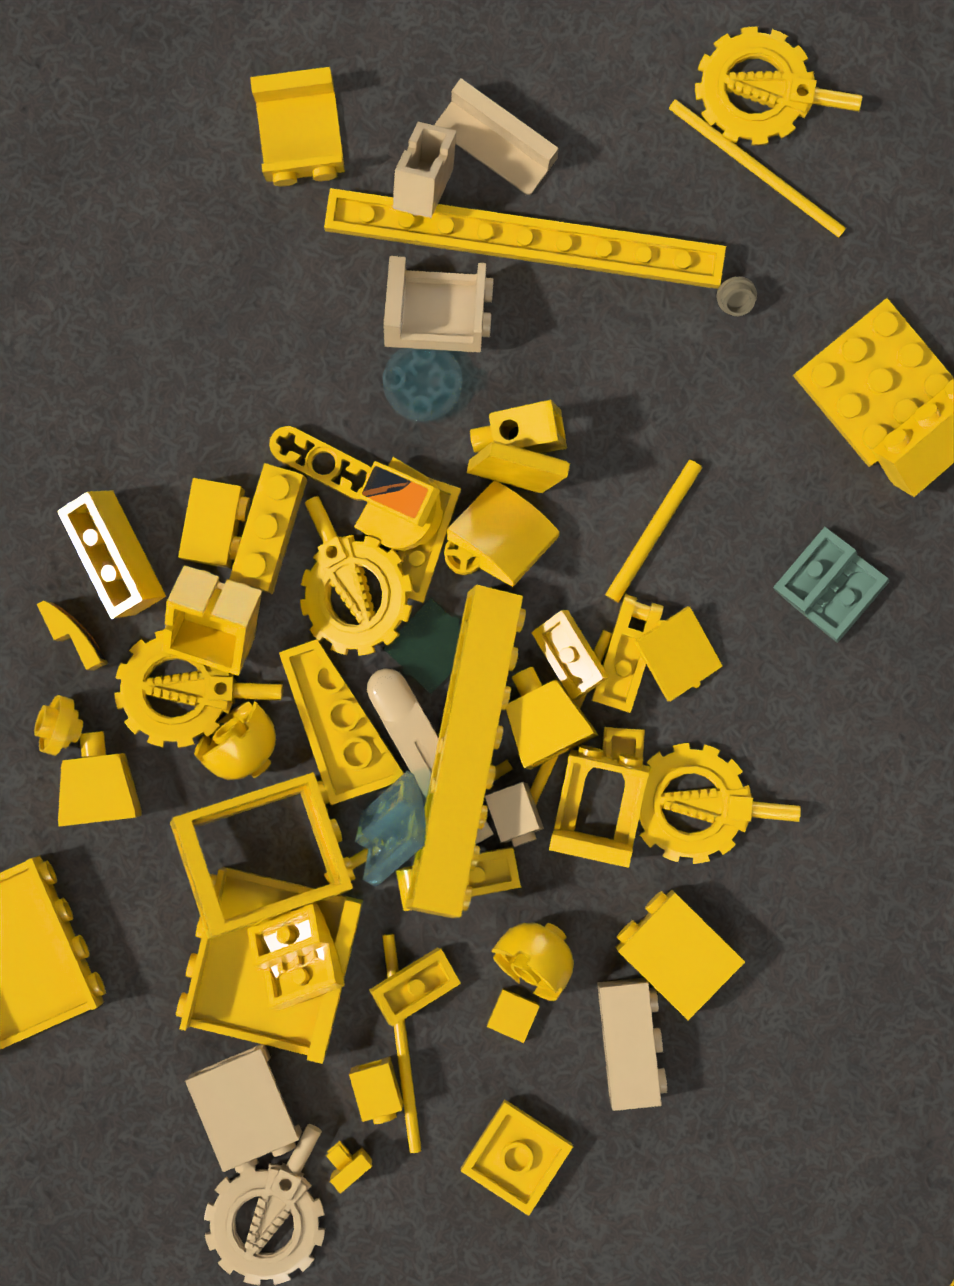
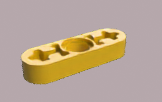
M291 426L281 427L272 434L269 443L270 450L278 461L354 500H362L358 498L362 487L358 492L352 491L353 484L350 480L342 476L340 484L334 483L333 480L339 476L343 461L350 463L345 470L355 476H358L361 471L366 472L365 479H367L371 470L370 466ZM290 435L295 436V444L304 450H307L308 443L315 445L307 453L304 466L297 464L302 459L301 455L293 451H289L286 456L281 454L282 447L278 444L281 438L287 440ZM320 453H329L335 458V467L329 474L321 475L313 469V460Z

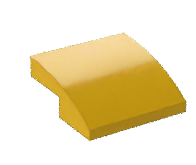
M493 481L448 527L447 540L479 557L480 569L513 587L557 540L560 531L539 510L520 495L498 481Z
M308 904L247 928L253 967L263 969L269 1009L281 1010L345 986L337 951L318 904Z

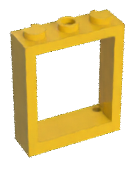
M314 772L172 818L170 825L208 939L353 889L351 881L355 880V875L352 870V863L348 857H342L338 845L339 842H342L341 831L336 819H329L325 804L329 803L328 793L324 788L323 781L316 780ZM301 794L331 884L224 920L194 828Z

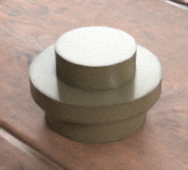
M733 277L721 284L716 298L722 311L732 316H743L754 307L757 291L751 280L745 277Z

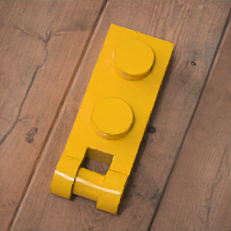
M625 594L602 665L609 678L595 687L591 701L631 713L646 666V662L634 641L657 627V622L661 619L664 606L653 602L649 606L636 602L637 597ZM631 617L645 621L643 632L628 628Z

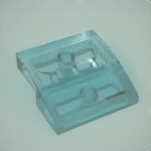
M408 770L363 810L360 815L355 842L368 849L363 880L375 887L381 884L425 845L426 821L423 800L416 778Z

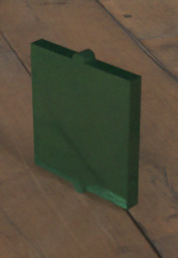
M430 598L398 632L400 635L383 649L404 668L403 673L405 675L414 677L432 694L452 673L461 628L458 624L459 618L456 616L451 617Z

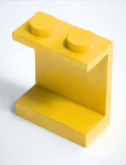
M330 67L250 77L252 94L257 107L264 164H261L262 172L266 182L273 181L275 186H289L296 184L297 178L313 176L315 181H328L335 179L337 173L345 172L334 83Z
M671 889L666 895L660 891L649 901L645 907L649 913L638 924L632 920L619 932L617 938L621 942L616 946V949L689 1020L745 961Z

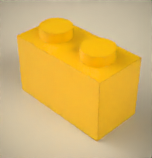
M193 478L178 555L179 558L185 561L231 569L232 560L236 558L242 538L237 536L239 522L247 520L250 507V498L244 497L245 490L241 486Z

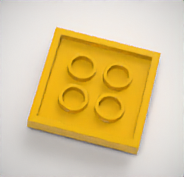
M888 298L793 375L868 467L878 461L872 450L890 432L900 427L914 415L919 407L929 402L945 388L949 381L954 379Z

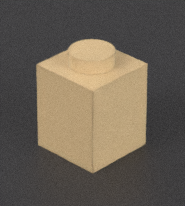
M521 782L485 796L501 842L512 841L513 846L517 847L536 840L535 832L544 829L528 783Z

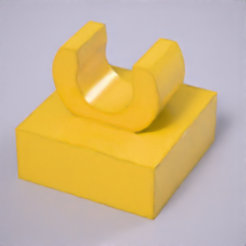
M338 1141L327 1151L328 1154L326 1156L337 1168L331 1173L330 1182L340 1194L372 1167V1158L363 1147L351 1155L345 1145Z

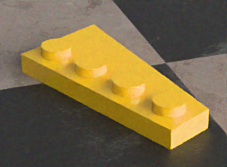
M318 640L279 652L325 790L328 793L330 805L408 779Z

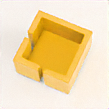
M184 565L167 600L166 626L164 628L162 651L239 676L255 638L262 590L228 579L224 584L219 582V576Z

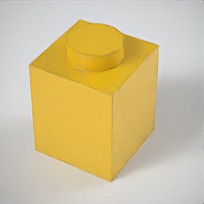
M391 1057L351 1068L349 1076L362 1122L373 1119L374 1124H381L397 1117L396 1112L402 1111L403 1100Z

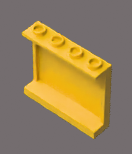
M40 855L0 873V1050L83 1012L98 1008L104 1003L102 995L106 994L100 975L97 972L91 973L86 958L89 957V950L85 940L81 935L75 936L69 921L73 920L72 910L66 899H59L53 886V884L57 883L55 871L49 861H42Z
M224 866L218 869L217 875H210L224 920L315 889ZM337 895L315 904H318L331 933L344 980L363 900ZM200 916L195 937L201 938L198 954L191 953L186 970V977L192 978L189 992H182L176 1011V1016L182 1017L179 1029L186 1030L188 1027H194L308 1055V1061L323 1064L342 987L281 1010L269 1009L263 969L253 967L247 928L270 919L208 939Z

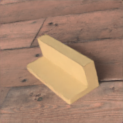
M460 78L451 91V103L435 123V126L456 130V145L523 193L531 195L557 160L559 148Z

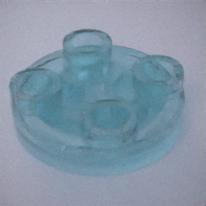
M400 348L389 359L382 376L384 393L393 410L405 419L420 423L436 421L446 416L459 401L463 387L460 366L448 350Z

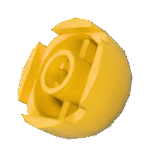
M254 701L253 705L250 702H245L219 720V723L224 724L216 731L212 738H207L204 735L194 752L197 759L216 776L226 780L243 779L249 775L255 778L261 775L271 764L269 757L274 750L276 741L274 725L257 702Z
M520 923L510 928L492 949V952L495 953L493 956L494 961L506 974L519 984L520 978H522L529 984L537 986L533 994L549 1001H556L571 978L574 966L572 952L564 942L567 938L565 933L551 923H547L545 927L537 923Z

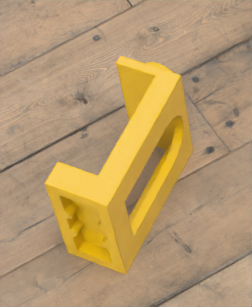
M579 746V751L571 749L549 850L629 868L650 766L642 765L643 759L632 755L620 754L619 759L603 756V750L595 747ZM593 767L622 773L625 780V789L614 839L574 831L585 779Z

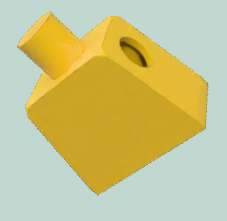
M552 400L492 412L489 414L490 426L470 429L471 443L475 453L480 452L493 441L536 453L567 449L561 409ZM519 427L518 435L514 439L509 440L511 429Z
M534 667L524 669L512 676L521 697L508 703L506 711L524 768L531 770L598 736L594 727L559 681L554 680L542 686Z
M104 731L81 734L82 758L63 760L61 764L58 825L68 826L142 816V809L126 754L106 755Z

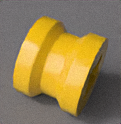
M451 541L447 542L444 556L449 569L456 574L469 575L480 568L479 557Z

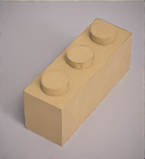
M646 978L598 982L608 1089L612 1111L661 1106L660 1094L667 1093L665 1069H657L656 1053L663 1052L661 1030L660 1028H653L652 1012L659 1011L656 988H649Z

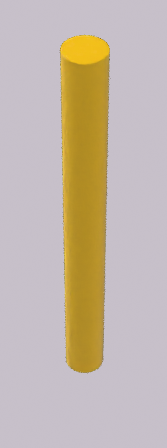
M690 459L688 460L605 593V596L619 603L702 470V466Z

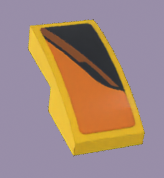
M374 461L358 498L420 527H424L440 490Z
M42 601L37 604L54 641L63 642L71 638L86 670L94 671L108 664L95 640L72 615L52 602Z

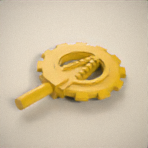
M758 27L741 28V35L730 38L727 33L714 42V46L717 49L711 56L704 54L698 67V71L703 72L701 83H695L696 101L703 100L706 109L701 112L705 121L710 126L714 124L724 130L722 136L732 142L737 143L738 138L752 140L751 146L768 144V138L777 134L783 139L796 129L793 125L798 116L805 119L812 104L859 112L862 95L815 88L817 80L814 79L813 71L807 72L804 62L808 60V57L799 45L793 48L785 42L787 35L772 29L771 34L759 33ZM747 59L767 61L779 70L774 72L765 71V73L762 71H757L756 73L730 72L736 64ZM727 92H733L735 95H741L743 98H749L751 101L759 102L762 105L766 104L772 109L755 114L741 111L730 102Z
M316 496L308 499L305 505L323 544L317 547L319 551L313 556L317 562L311 571L305 570L301 585L306 586L305 599H300L303 616L309 615L313 624L309 630L319 642L325 638L332 643L330 650L347 655L349 649H358V656L375 653L374 646L383 641L386 646L390 645L400 635L396 629L401 621L408 622L412 605H407L408 592L413 591L411 575H404L400 564L404 562L394 549L387 552L381 548V540L365 536L364 542L354 540V535L337 536L320 497ZM364 567L373 572L380 581L382 600L377 613L373 611L374 605L371 602L369 586L366 583L367 578L364 576ZM332 587L341 596L340 598L346 603L347 608L351 610L352 615L356 617L355 619L360 623L359 625L348 624L340 619L333 610L331 603Z
M164 630L155 632V639L147 643L141 639L129 650L133 655L127 664L120 663L116 674V679L121 680L120 692L114 693L117 709L124 708L129 717L124 723L135 735L141 730L149 736L147 742L150 744L164 747L165 741L177 742L178 748L195 745L193 738L203 733L207 738L220 727L216 723L223 712L229 714L232 704H235V699L282 700L283 684L236 683L234 674L162 651ZM179 659L187 661L198 669V671L191 673L186 672L164 677L148 678L155 667L169 660ZM147 695L191 705L195 708L183 716H164L152 708Z
M689 743L673 745L674 752L664 757L658 752L646 762L651 767L639 816L645 831L640 836L650 848L656 844L665 850L662 856L669 860L678 862L680 856L693 858V864L710 861L708 855L718 850L724 855L736 845L732 839L738 830L745 833L749 821L751 822V817L799 822L800 806L753 801L749 785L742 786L738 777L743 771L733 759L726 763L717 755L720 750L704 744L703 750L690 749ZM695 773L704 776L716 787L664 793L669 783L683 774ZM662 808L710 822L712 825L700 832L686 833L677 830L667 822Z

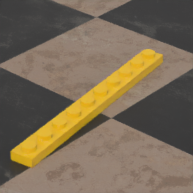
M330 188L324 225L326 232L719 289L721 284L726 246L442 204L437 205L432 218L393 209V197Z

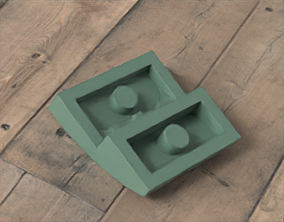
M824 527L773 588L793 607L838 643L889 583V578L858 556L853 547Z

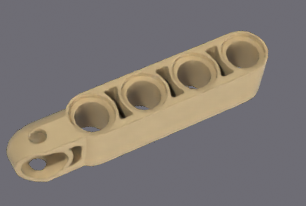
M384 668L378 670L370 677L367 683L368 696L425 798H427L439 737L402 674L394 669ZM487 821L482 830L478 829L475 845L494 834Z

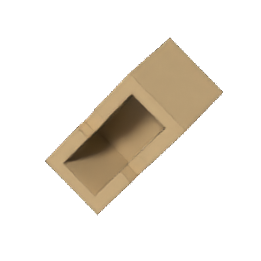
M417 122L409 139V147L407 151L404 150L395 169L393 209L432 218L453 171L456 130Z

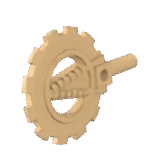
M307 1124L287 1165L285 1163L282 1165L269 1163L268 1169L256 1170L255 1165L239 1172L240 1175L232 1181L225 1177L215 1188V1191L219 1193L215 1204L210 1202L207 1204L204 1220L210 1221V1232L205 1233L208 1248L210 1251L216 1249L222 1258L218 1261V1264L227 1273L231 1274L234 1270L244 1275L245 1279L243 1282L260 1285L261 1280L273 1279L274 1285L291 1280V1272L297 1268L304 1272L315 1259L310 1255L314 1246H322L325 1228H319V1217L325 1215L320 1198L313 1199L308 1191L312 1185L303 1177L304 1174L301 1172L322 1133L318 1127ZM259 1196L247 1240L244 1244L236 1231L237 1212L246 1201ZM291 1213L294 1222L292 1238L284 1247L275 1252L261 1253L262 1248Z

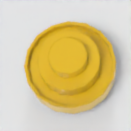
M57 695L52 700L50 706L43 705L34 729V735L40 737L39 750L41 752L56 756L62 748L66 749L71 742L76 743L79 740L83 728V720L78 719L79 714L74 709L73 699Z

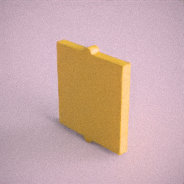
M688 606L666 621L659 620L657 627L634 641L666 700L670 702L691 687L698 688L700 681L723 667L691 607Z

